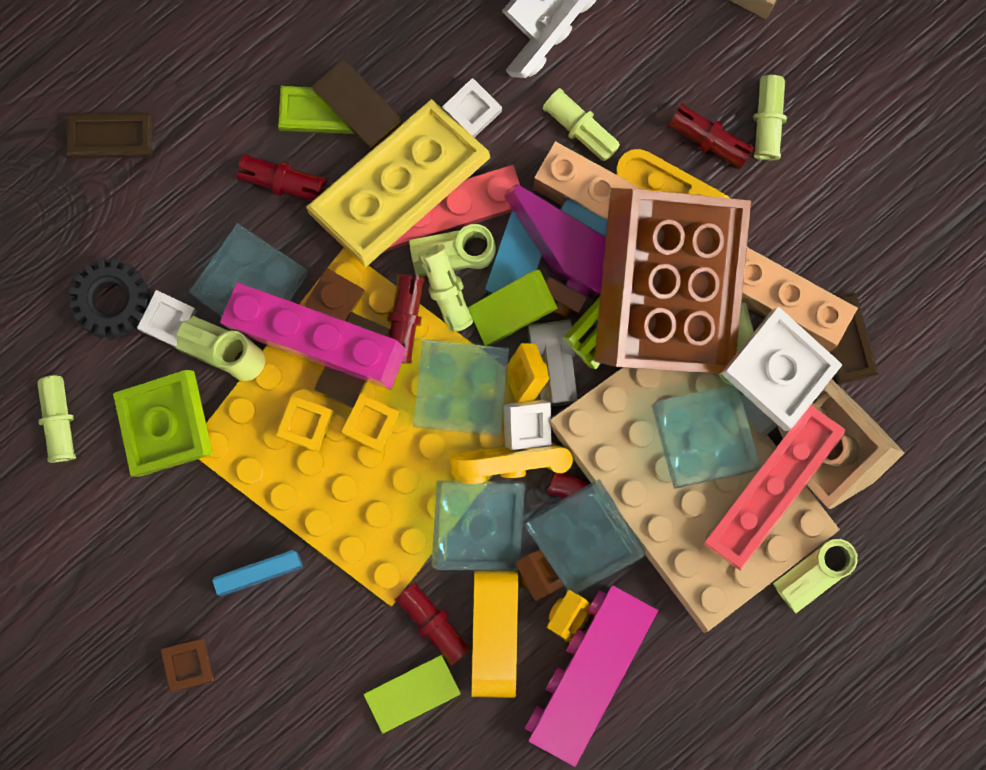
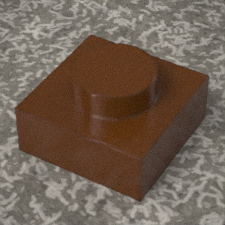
M326 268L307 299L305 306L347 321L350 313L354 311L365 291L353 282Z
M549 277L546 284L558 308L551 312V314L563 320H566L568 315L577 320L585 306L587 297Z
M547 546L515 562L520 571V579L523 586L531 592L535 601L567 585Z
M205 639L160 649L170 692L215 682Z

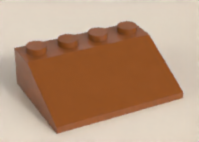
M610 189L594 362L615 367L721 374L737 351L751 200L640 189Z

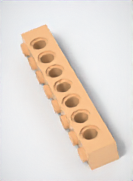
M556 141L534 177L533 190L562 206L568 198L607 221L611 188L643 190ZM747 247L741 302H745L748 309L765 318L773 309L780 307L821 346L831 352L840 342L858 308Z

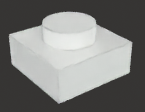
M473 78L442 106V109L474 138L502 112V107Z
M156 290L137 329L176 348V334L182 322L188 321L192 316H195L196 309Z
M536 400L504 404V438L506 448L518 450L551 445L550 402Z

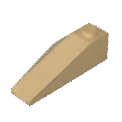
M831 379L811 405L846 430L845 434L806 484L828 509L834 508L873 484L904 454L885 431ZM778 427L784 439L790 430L784 431L781 427Z

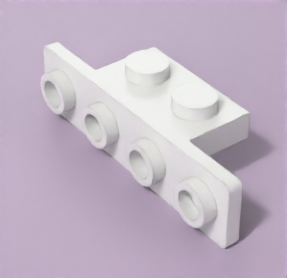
M510 0L502 12L530 41L509 65L506 72L511 77L527 78L528 76L535 75L546 62L545 55L554 44L561 43L572 30L570 24L576 16L588 10L596 0Z

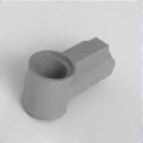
M570 319L528 325L529 344L537 345L549 375V380L539 393V399L550 402V407L564 406L578 400L572 357H575V351L563 339L564 335L572 328Z

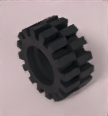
M112 258L111 262L99 259L96 260L97 264L94 266L87 264L83 267L85 272L82 275L76 274L74 277L76 284L74 287L70 286L69 294L72 296V301H69L70 309L73 310L75 319L88 332L101 339L102 337H107L109 340H117V336H123L124 338L130 336V331L134 328L138 331L137 327L151 301V297L148 294L149 288L138 271L128 263L123 264L118 259ZM106 284H117L126 292L125 306L114 315L101 314L97 311L94 304L96 292Z

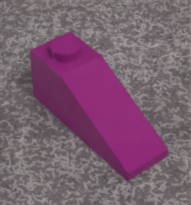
M516 184L509 188L504 195L505 199L555 277L564 281L565 286L585 297L593 298L600 296L606 238L522 186Z

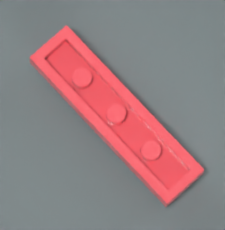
M514 165L466 179L384 252L409 245V240L447 233L470 224H476L511 213L513 210L504 195L512 186L520 185Z
M810 405L705 541V546L741 571L845 434L846 429Z

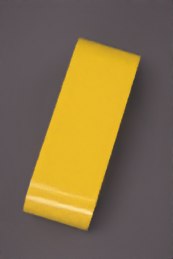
M474 570L472 697H516L518 571Z

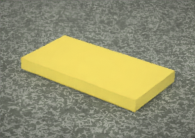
M431 99L306 206L307 211L366 268L490 159V154L482 144Z

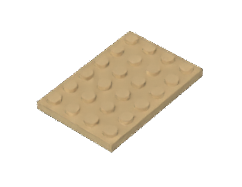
M623 367L549 421L551 430L563 446L571 452L575 462L701 630L706 633L840 529L805 485L741 571L705 546V541L777 447L768 435H762L758 432L735 401L739 398L729 384H726L720 378L718 373Z

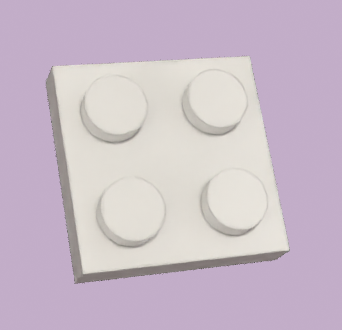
M777 307L768 314L721 374L784 431H788L794 427L842 364L780 307Z

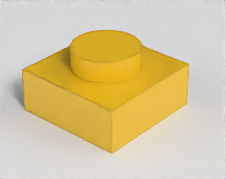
M521 343L504 368L516 403L534 401L549 380L547 366L543 362L536 344Z
M360 393L341 433L381 453L400 416V412Z
M291 395L276 436L282 440L319 452L333 410Z
M568 590L565 597L558 599L553 605L547 628L570 643L577 629L582 630L590 614L586 612L591 604L583 597Z

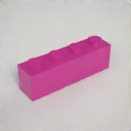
M238 282L235 284L220 321L228 329L239 331L247 338L388 390L392 389L407 351L395 339Z
M613 585L608 588L606 593L598 590L586 612L593 616L586 631L578 628L566 649L568 653L572 654L566 669L563 670L557 667L545 689L552 693L544 709L539 706L535 707L524 728L531 732L527 740L576 767L659 610Z

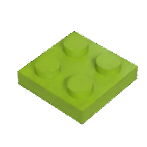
M184 370L113 393L131 477H141L213 455L194 371Z

